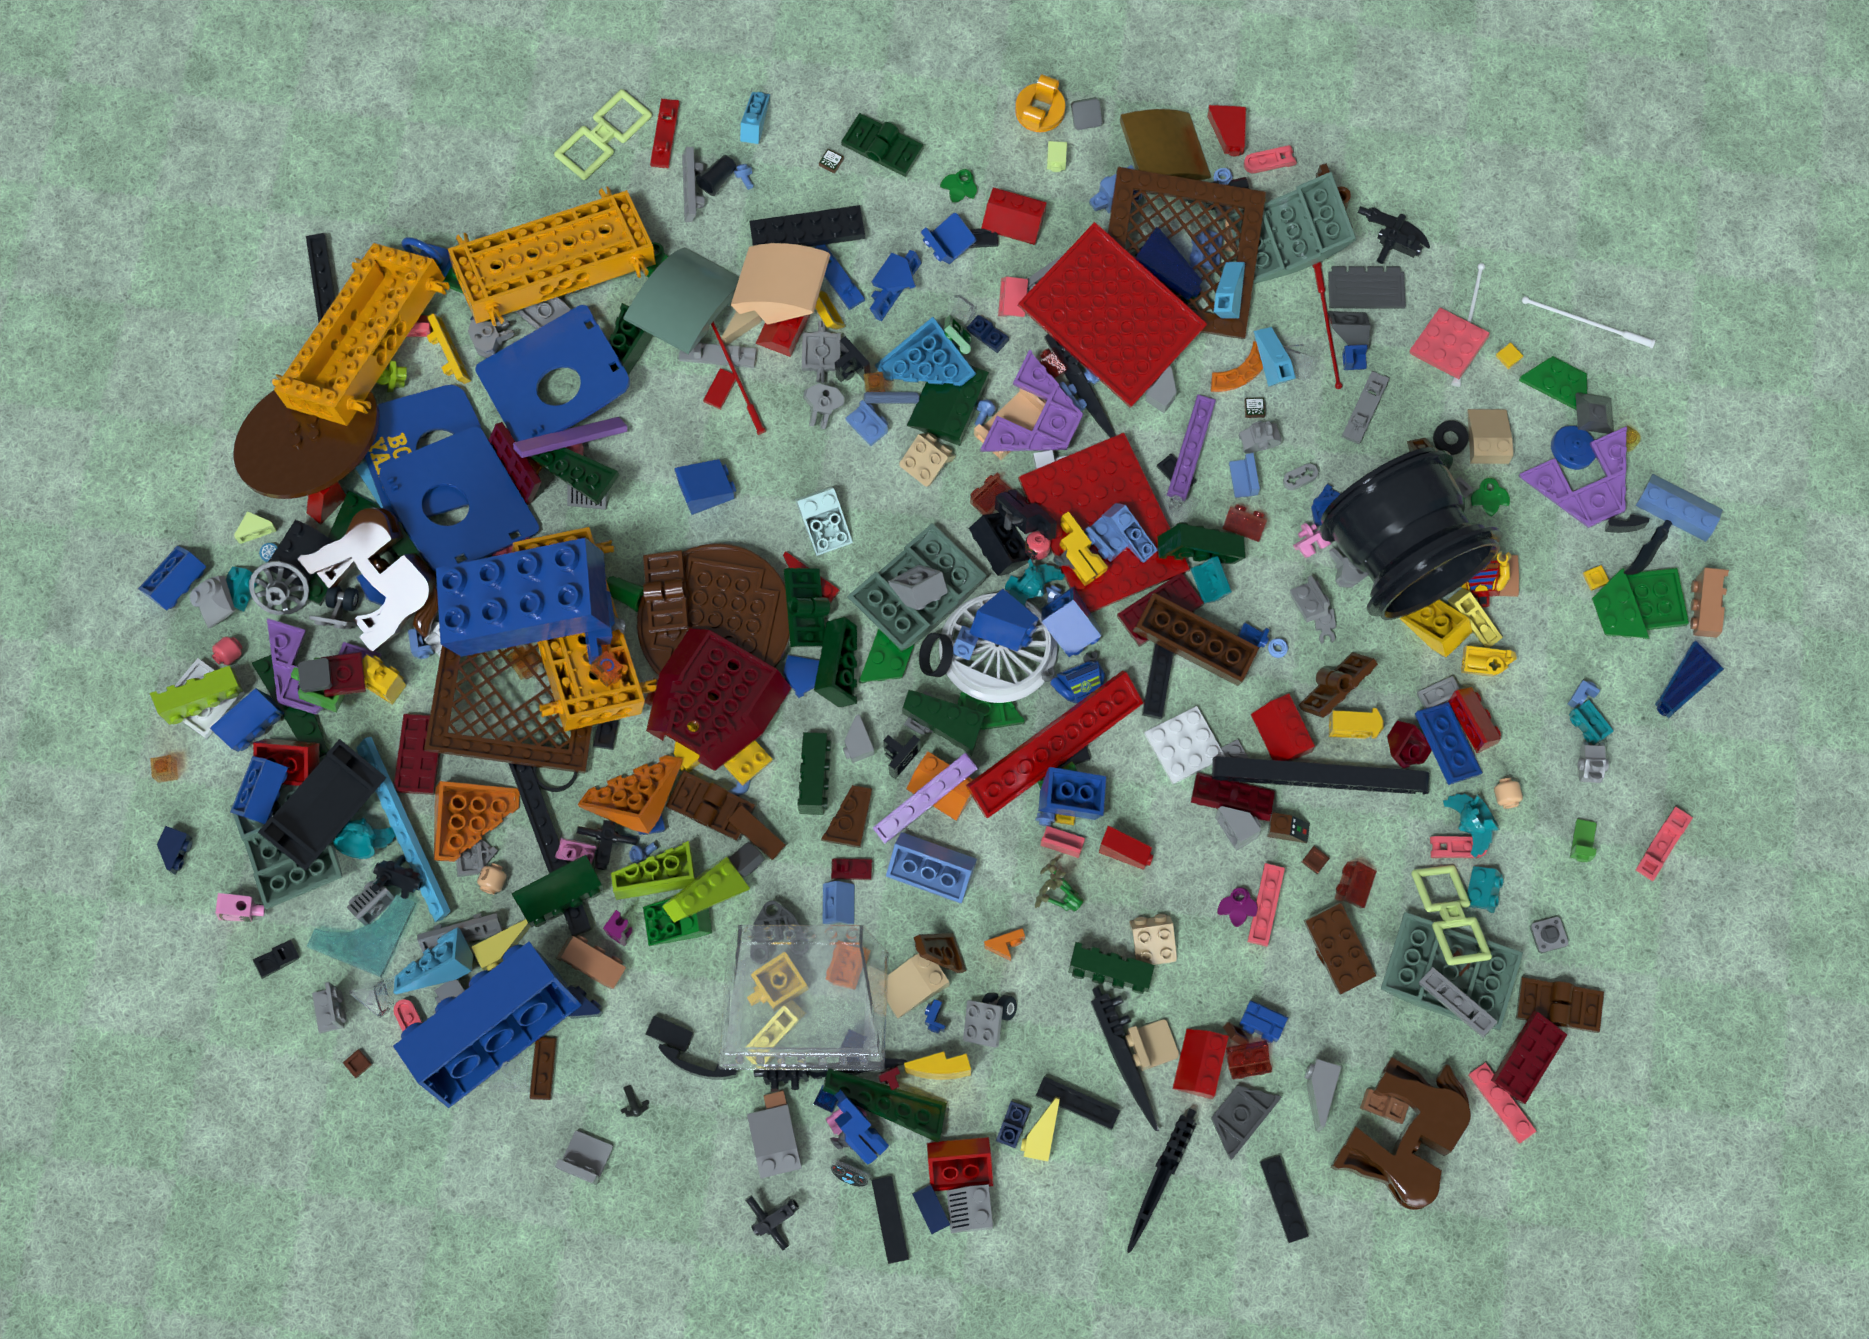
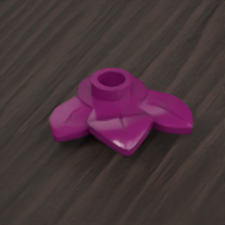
M1240 887L1234 889L1229 897L1221 900L1217 914L1229 915L1232 924L1235 927H1239L1246 921L1247 916L1255 917L1257 915L1258 907L1256 902L1251 899L1248 890ZM1239 896H1244L1243 900H1237Z

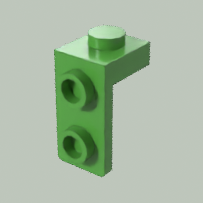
M1582 819L1576 820L1570 858L1576 859L1579 862H1590L1596 856L1597 849L1593 848L1597 825L1595 822Z

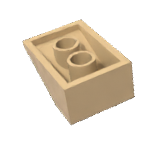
M1468 409L1470 464H1509L1513 457V442L1507 411L1501 409Z
M919 953L876 984L897 1019L950 986L949 980L939 965L920 957Z

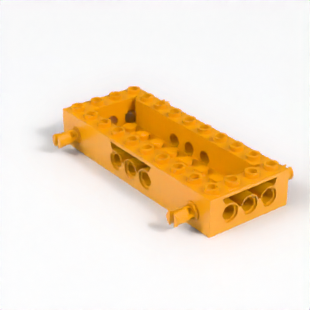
M606 186L607 194L602 188L599 190L601 199L470 241L467 233H463L465 240H462L458 234L456 240L459 245L448 248L452 268L476 324L491 319L492 325L496 326L495 318L498 319L500 324H503L504 319L502 315L634 271H636L638 278H641L640 270L647 276L649 271L646 267L656 264L653 244L628 191L612 195L610 187Z
M376 243L371 245L362 260L355 258L357 263L352 262V268L355 271L283 376L276 374L278 379H272V384L275 386L274 391L285 406L348 426L357 411L367 414L368 412L365 408L371 409V403L364 400L434 294L439 292L445 295V290L450 288L449 283L443 282L445 277L434 259Z
M586 527L513 542L511 553L581 538L588 539L601 549L604 554L613 553L614 546H611L612 540L595 544L590 528ZM606 581L607 591L610 592L609 587H608V584H607V581ZM612 600L613 612H614L615 616L618 618V615H617V612H616V609H615V606H614V603H613V600ZM620 630L612 632L611 644L601 645L602 656H599L597 664H589L587 645L581 644L578 641L580 637H585V633L537 642L555 702L539 705V710L542 711L541 717L559 713L564 732L639 715L642 713L645 703L643 694L656 690V679L639 683L624 634ZM603 659H610L613 661L614 668L611 671H607L612 667V663L610 661H604L602 665H600V662ZM596 672L600 675V678L593 680L589 674Z

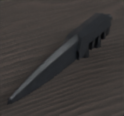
M1047 334L1044 339L1067 380L1075 386L1079 399H1084L1087 404L1086 409L1110 438L1116 436L1084 372L1077 366L1080 362L1052 336Z
M1100 987L1093 988L1092 992L1095 999L1091 1001V1005L1117 1067L1148 1122L1155 1131H1159L1147 1091L1133 1060L1127 1041L1121 1038L1126 1035L1123 1025L1132 1022L1129 1014L1119 1018V1014L1115 1009V1006L1124 1003L1121 995L1111 999L1109 993L1102 994Z
M808 1057L766 1061L762 1069H754V1077H763L766 1085H770L771 1082L772 1092L779 1091V1081H784V1084H787L789 1080H791V1089L798 1090L800 1079H804L805 1082L809 1081V1076L813 1079H822V1077L826 1076L828 1068L846 1074H857L901 1066L908 1061L905 1059L883 1057H827L813 1059Z
M1189 1108L1186 1116L1180 1115L1166 1144L1165 1151H1163L1155 1165L1157 1170L1137 1216L1127 1248L1128 1253L1133 1250L1171 1174H1175L1197 1125L1193 1120L1196 1111Z

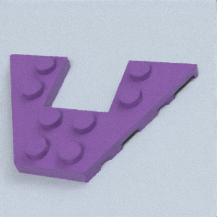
M1029 350L1013 385L1043 398L1047 402L1032 431L996 416L980 449L981 452L1067 450L1083 417V413L1073 404V401L1063 392L1052 375H1049L1046 368L1041 365L1032 354V351Z
M1627 427L1590 442V446L1606 476L1601 480L1572 492L1555 458L1520 473L1519 478L1587 528L1625 512Z
M267 618L278 703L312 714H318L323 707L299 699V681L291 677L294 667L298 668L293 664L305 637L306 630ZM343 642L338 654L361 652L362 659L366 654L372 658L373 656L381 658V653L371 652L368 649Z

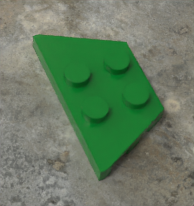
M1553 356L1523 374L1519 379L1520 382L1575 410V394H1587V373Z
M1623 568L1592 598L1604 634L1613 637L1650 639L1627 574H1624L1625 569Z
M878 628L859 683L903 678L915 644L901 651Z
M964 692L960 694L957 705L985 713L981 730L1024 724V718L1020 716L1012 702H986L971 697Z

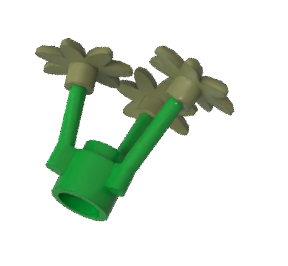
M1058 856L1052 859L1040 871L1042 875L1045 871L1049 870L1051 879L1047 880L1039 890L1035 908H1039L1042 901L1045 903L1048 901L1062 907L1065 911L1071 909L1075 912L1080 908L1084 899L1063 878L1066 872H1061L1062 870L1054 865L1061 858ZM1056 887L1060 888L1066 893L1062 899L1064 903L1050 898L1049 895L1045 894L1046 891H1049L1051 888L1053 890Z

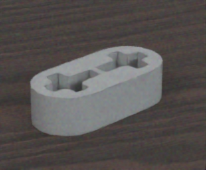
M1305 464L1285 474L1283 485L1288 490H1296L1317 478L1318 469L1313 464ZM1306 469H1308L1309 472L1313 471L1312 477H1310L1309 475H1302L1306 473ZM1289 477L1291 479L1299 478L1295 481V485L1288 483Z

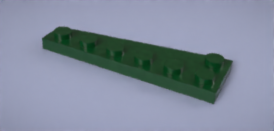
M565 447L528 456L597 505L600 504L620 476L617 470Z
M348 491L328 538L334 542L340 540L345 536L353 517L359 511L367 508L381 507ZM317 573L309 583L307 599L321 606L326 598L328 587Z
M269 655L252 662L253 667L271 697L284 712L283 717L297 740L300 742L319 743V757L326 755L328 748L315 714L278 703L272 656Z
M828 1068L823 1085L824 1091L835 1095L842 1090L854 1105L930 1140L939 1142L947 1103L898 1088L891 1090L890 1086Z

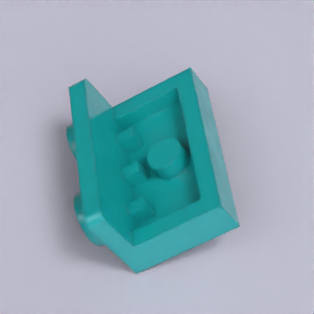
M1218 556L1212 557L1202 565L1191 568L1204 604L1219 601L1232 593Z
M232 566L227 574L226 582L234 607L244 612L251 598L249 582L253 572L245 568Z
M1590 700L1578 708H1574L1569 714L1571 723L1582 731L1584 739L1592 745L1598 744L1614 732Z
M1473 866L1467 891L1470 901L1469 907L1486 909L1490 913L1495 912V908L1499 905V890L1504 883L1503 875L1497 869Z

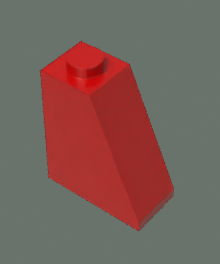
M1209 105L1207 117L1224 154H1229L1233 157L1243 155L1245 148L1246 107Z
M336 482L324 490L308 495L306 513L320 525L345 499L346 494L339 483Z
M1107 826L1100 845V854L1143 870L1146 865H1151L1154 856L1151 854L1152 847L1113 827Z

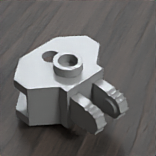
M474 319L471 320L468 333L478 355L484 358L497 353L499 346L503 345L502 341L514 336L515 333L512 329L498 333V331L510 325L509 320L504 319L503 324L496 322V326L487 321L476 324Z
M818 383L804 390L803 399L810 406L811 411L809 426H814L817 413L823 414L820 426L821 429H825L832 410L843 405L844 396L837 388Z
M1262 421L1255 422L1249 428L1239 432L1238 435L1239 439L1242 440L1244 453H1254L1274 448L1282 442L1277 425L1270 423V421L1264 423Z
M1332 548L1329 550V554L1337 564L1335 566L1337 569L1335 582L1339 587L1352 588L1367 577L1368 573L1354 567L1344 553L1345 558L1342 557L1337 549Z
M1583 742L1578 759L1579 781L1601 783L1605 771H1608L1609 767L1608 759L1605 756L1604 743H1599L1598 746Z

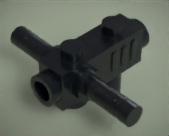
M1399 214L1393 228H1381L1377 239L1380 240L1379 243L1383 245V248L1377 258L1378 263L1383 264L1389 251L1392 249L1413 258L1414 256L1419 257L1423 248L1420 245L1421 242L1415 240L1416 237L1413 234L1406 236L1400 233V229L1406 219L1404 214Z
M608 820L603 821L601 828L591 829L577 826L576 834L596 837V840H599L594 864L595 869L607 870L612 843L621 842L636 845L637 837L618 834L615 831V822Z
M400 855L394 862L383 860L375 865L373 873L377 875V881L372 885V889L378 891L383 885H393L401 888V898L407 899L410 892L413 893L415 890L419 891L421 889L423 879L420 878L421 874L414 872L412 868L401 867L406 859L404 855Z
M752 1195L748 1196L745 1201L756 1215V1222L751 1225L755 1235L762 1236L767 1233L772 1236L782 1251L785 1250L789 1245L777 1230V1225L793 1216L799 1209L796 1200L789 1198L767 1212L762 1210Z

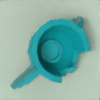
M1030 558L1028 561L1029 566L1025 569L1022 577L1019 579V577L1011 575L1005 585V590L1010 591L1009 594L1025 606L1028 599L1037 596L1043 597L1044 584L1054 580H1063L1065 575L1061 573V570L1056 569L1055 566H1047V564L1035 566Z
M1466 794L1448 796V800H1443L1444 807H1449L1459 812L1460 824L1458 829L1472 835L1473 846L1470 854L1475 858L1478 854L1483 855L1493 841V831L1500 830L1493 814L1479 794L1475 798Z
M365 818L349 821L337 834V838L333 842L335 848L344 855L357 859H368L375 854L374 849L386 848L388 844L393 842L396 835L392 827L373 829Z

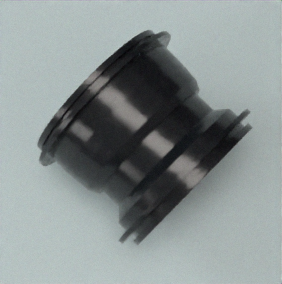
M1426 447L1408 452L1388 461L1344 490L1327 507L1322 515V525L1319 531L1321 538L1325 541H1336L1352 565L1363 572H1367L1374 583L1370 593L1371 599L1367 605V611L1371 616H1380L1383 620H1394L1433 604L1481 572L1496 557L1500 550L1499 541L1501 540L1502 533L1499 528L1470 523L1464 513V497L1449 471L1453 463V457L1448 451H1439L1434 447Z

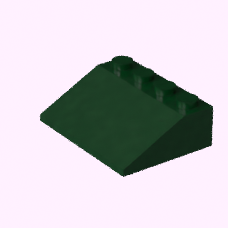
M971 366L976 375L962 386H955L951 383L941 385L926 382L919 397V402L916 404L907 426L924 433H932L937 438L960 446L977 409L978 402L981 400L988 384L989 372Z
M584 855L511 894L531 927H540L547 922V919L563 915L565 913L564 910L582 905L585 899L589 897L591 899L595 898L605 889L589 859Z

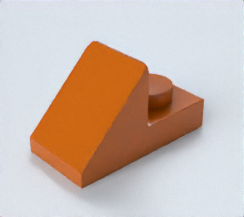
M1023 928L984 941L985 949L1011 961L1007 945L1016 947L1022 944V940H1025Z

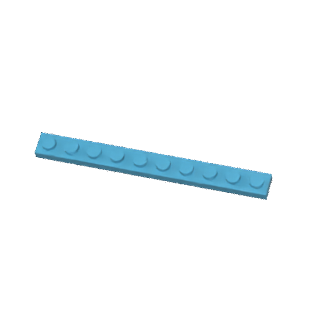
M372 737L364 738L356 747L357 752L387 777L375 792L389 819V824L394 830L397 842L404 852L406 861L414 872L421 874L420 878L423 879L420 889L421 895L428 905L430 914L435 922L441 921L451 912Z

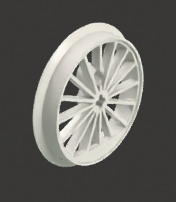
M997 593L975 597L959 606L946 621L941 634L949 636L954 646L956 640H952L955 630H961L962 626L959 623L965 617L973 622L975 617L970 613L982 607ZM1026 601L1025 607L1039 618L1037 621L1038 626H1036L1037 630L1034 633L1041 631L1044 637V641H1032L1027 647H1045L1044 657H1039L1021 649L1014 651L1001 645L996 647L995 645L998 644L981 639L977 641L976 646L982 647L974 649L971 656L986 652L969 667L958 662L964 658L953 655L951 666L946 673L949 679L969 696L993 703L1019 700L1036 691L1045 682L1042 679V673L1044 672L1047 676H1050L1048 669L1054 668L1057 657V641L1041 622V610ZM941 641L939 642L940 659L942 657ZM1012 652L1037 661L1040 665L1032 672ZM991 654L983 673L974 670ZM1006 654L1029 675L1027 678L1020 682L1017 681ZM995 656H997V678L986 675ZM1000 656H1002L1014 683L1000 680Z

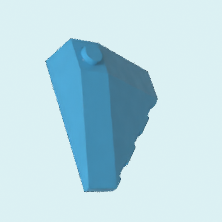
M934 317L929 319L875 365L884 379L889 381L899 379L904 382L918 383V381H925L929 384L943 385L944 383H951L955 386H962L976 375L953 340L950 341L945 336L944 327Z

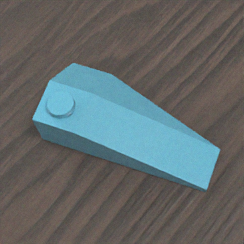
M457 927L442 935L437 940L438 944L433 949L427 948L423 952V957L418 962L412 961L395 976L393 993L400 994L453 981L471 972L473 954L461 930Z

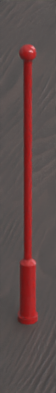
M1319 262L1312 265V267L1314 268L1318 293L1321 295L1336 379L1335 388L1341 389L1342 383L1339 380L1324 296L1325 285L1321 268L1322 263Z
M713 321L711 326L747 403L746 408L757 430V435L765 433L766 429L763 427L754 405L749 401Z

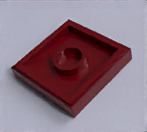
M361 652L321 657L329 660L331 668L332 687L324 690L325 697L366 692Z

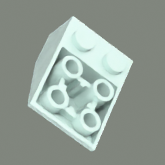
M832 486L795 499L816 556L853 543L837 495Z

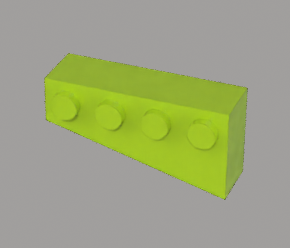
M229 665L206 673L203 679L191 678L186 680L183 686L166 687L167 691L160 694L157 691L149 693L157 713L169 725L181 723L186 717L200 714L202 710L208 707L218 706L220 702L226 699L236 698L239 693L244 691L232 667Z
M689 841L682 843L681 846L674 849L673 847L667 849L664 853L655 857H648L645 861L638 864L634 863L612 872L611 879L616 900L685 888L695 879Z
M726 856L711 865L662 907L673 922H677L750 890V888Z

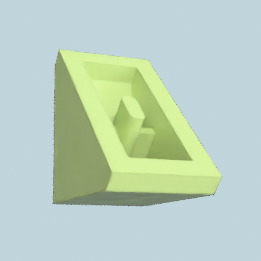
M247 511L234 536L238 543L242 544L274 533L277 530L271 521Z

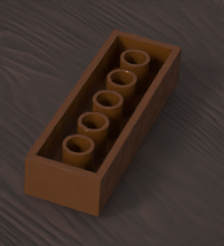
M1153 593L1149 598L1133 630L1138 635L1236 686L1243 682L1259 650V647L1156 593Z

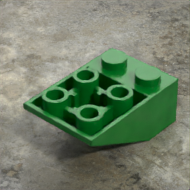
M670 899L643 907L649 946L712 934L709 908L673 922L662 907Z

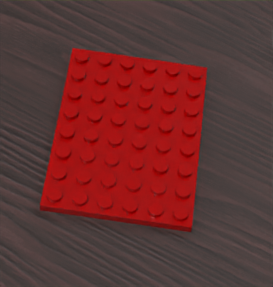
M1095 222L1017 305L1129 408L1136 403L1207 325Z
M1121 433L1018 477L1029 503L1036 502L1057 522L1056 538L1050 540V547L1054 556L1062 555L1064 551L1060 547V542L1070 534L1069 532L1066 533L1061 527V518L1068 511L1085 532L1088 526L1091 527L1115 503L1126 505L1157 550V536L1170 529L1125 433ZM1094 544L1091 545L1089 548L1091 553L1098 554L1101 557L1098 552L1099 549ZM1128 547L1111 562L1101 557L1108 567L1107 571L1098 578H1094L1086 586L1083 585L1069 566H1059L1065 575L1069 588L1074 587L1090 613L1190 570L1185 558L1183 560H1174V556L1168 555L1166 559L1159 558L1158 551L1143 563Z

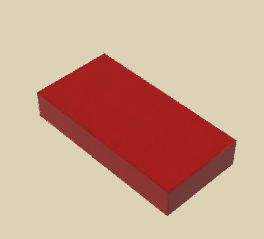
M721 368L719 369L703 399L704 403L721 410L736 382L733 373Z

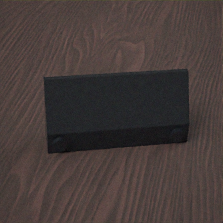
M339 739L326 753L325 758L275 815L271 816L262 826L258 834L306 871L387 777Z

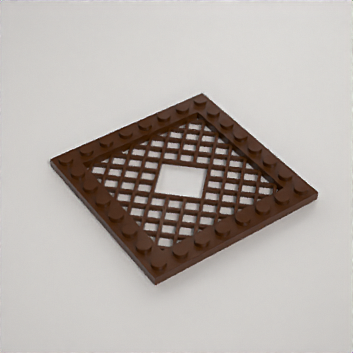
M1117 167L1107 233L1124 249L1127 239L1132 246L1126 249V251L1129 252L1134 248L1139 255L1136 260L1142 259L1147 266L1146 269L1150 270L1161 283L1164 284L1161 277L1169 273L1174 281L1166 287L1169 289L1174 284H1177L1182 291L1177 297L1179 298L1184 294L1190 302L1187 306L1192 305L1196 310L1193 312L1207 323L1201 333L1245 339L1266 192ZM1133 190L1139 191L1138 193L1133 195ZM1146 192H1147V193L1158 194V195H1156L1154 198L1150 199V198L1148 197V195L1146 194ZM1140 194L1148 201L1141 207L1135 201V198ZM1165 196L1176 197V198H1175L1174 200H1172L1171 202H1168V200L1165 198ZM1159 197L1166 204L1160 210L1153 203ZM1183 199L1194 200V202L1187 205ZM1179 200L1184 209L1177 213L1171 205ZM1202 202L1211 203L1213 205L1206 209ZM1131 203H1133L1137 210L1130 214ZM1196 203L1203 210L1197 216L1190 209ZM1150 204L1155 213L1147 217L1142 209ZM1220 205L1229 206L1231 208L1224 212ZM1216 206L1221 215L1213 219L1208 211ZM1169 208L1174 216L1166 221L1161 212ZM1232 210H1235L1240 216L1235 222H1232L1227 216ZM1185 211L1193 218L1186 224L1180 218V215ZM1140 212L1145 220L1137 225L1132 216ZM1204 214L1211 221L1205 227L1198 220ZM1158 215L1163 224L1155 228L1150 220ZM1224 217L1229 226L1222 230L1216 222ZM1176 218L1182 227L1174 232L1169 223ZM1242 220L1241 231L1239 232L1235 225ZM1130 221L1134 228L1127 232ZM1195 221L1200 230L1192 234L1187 226ZM1148 223L1153 231L1145 236L1140 227ZM1214 225L1219 233L1211 238L1206 229ZM1164 226L1171 232L1165 239L1158 232ZM1232 227L1238 236L1230 241L1224 232ZM1185 229L1205 256V259L1179 278H1176L1155 249ZM1135 230L1142 237L1136 243L1129 237ZM1201 232H1203L1208 239V241H1206L1202 245H1200V243L1195 238ZM1155 233L1160 242L1152 246L1147 238ZM1220 235L1227 242L1221 248L1214 242ZM1237 239H1239L1238 251L1232 244ZM1143 241L1150 248L1144 254L1137 247ZM1209 243L1216 249L1210 256L1203 249ZM1230 246L1235 254L1227 259L1222 250ZM1153 252L1158 260L1150 265L1145 256ZM1219 253L1224 262L1216 266L1211 258ZM1237 256L1236 262L1245 263L1239 318H1220L1216 313H1205L1210 308L1214 312L1215 301L1211 303L1206 294L1212 290L1216 293V287L1219 285V282L1214 285L1208 276L1216 271L1221 278L1222 273L1219 269L1226 262L1231 261ZM1208 261L1214 269L1206 274L1200 266ZM1160 262L1166 271L1158 276L1152 267ZM1198 269L1203 277L1195 282L1190 273ZM1187 276L1192 285L1184 289L1179 281ZM1204 279L1211 286L1205 292L1198 286ZM1195 286L1200 296L1192 300L1187 291ZM1203 297L1209 306L1201 311L1195 302Z
M580 637V638L578 639V641H579L581 644H583V643H582V641H581L580 639H584V640H585L584 644H586V639H585V637ZM531 643L527 644L530 649L523 654L520 653L516 646L508 647L504 651L498 649L499 654L492 659L485 652L472 656L467 655L468 659L461 664V656L442 645L425 751L585 774L592 725L571 730L569 738L564 732L563 727L555 720L559 717V713L555 716L549 715L550 719L541 724L535 716L542 711L538 710L532 713L527 707L534 700L539 705H543L539 697L546 692L553 699L549 703L555 702L553 693L550 691L551 686L547 687L542 681V678L547 675L546 671L538 676L533 669L539 663L544 665L542 657L536 651L539 648L538 644L534 647ZM514 649L519 657L510 662L504 654ZM531 652L539 659L532 665L524 658ZM482 654L488 662L479 667L473 659ZM502 657L507 665L499 670L493 662ZM522 660L543 686L544 690L513 711L490 681ZM471 662L476 670L467 675L462 667ZM491 665L496 673L487 678L482 670ZM458 671L464 676L459 682H457ZM479 672L484 681L476 686L470 678ZM592 672L589 674L591 679H599L600 675L598 673ZM468 681L473 689L464 694L459 685ZM487 683L493 692L484 697L479 688ZM456 689L460 693L461 697L454 701ZM476 691L481 700L473 705L467 697ZM496 694L501 703L493 708L487 700ZM464 699L470 708L461 713L456 704ZM484 702L490 710L481 716L476 707ZM504 705L510 713L501 719L496 710ZM453 707L458 716L450 721ZM524 708L530 716L521 722L516 713ZM473 710L478 719L470 724L464 715ZM493 713L498 722L490 727L484 718ZM513 716L518 725L510 730L504 721ZM461 718L467 726L458 732L452 724ZM533 719L539 727L529 732L524 724ZM481 721L487 729L478 735L473 726ZM553 722L559 730L549 735L544 727ZM502 724L507 732L498 738L493 729ZM449 727L453 730L454 733H448ZM522 727L527 735L518 741L513 732ZM469 729L474 734V736L461 735ZM542 730L547 738L538 743L532 735ZM490 732L495 739L482 737ZM562 733L567 741L558 746L552 738ZM510 735L515 742L503 741V739ZM530 738L535 745L524 744L522 742ZM550 741L555 748L542 745ZM569 744L568 750L562 749L563 747Z

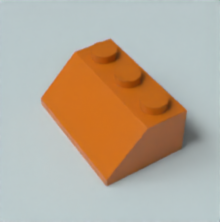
M927 752L917 766L906 790L915 794L946 769L949 764L932 753ZM970 777L966 778L935 803L933 807L957 821L972 798L966 785L973 779Z

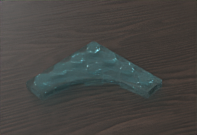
M396 895L388 909L372 924L347 933L328 932L315 928L306 947L382 978L416 903Z

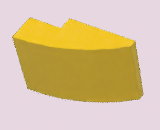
M940 1052L904 1063L907 1074L926 1079L947 1080L971 1076V1067L967 1053L946 1059L945 1053Z

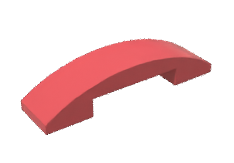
M1675 807L1649 845L1635 870L1651 881H1654L1665 860L1693 817Z

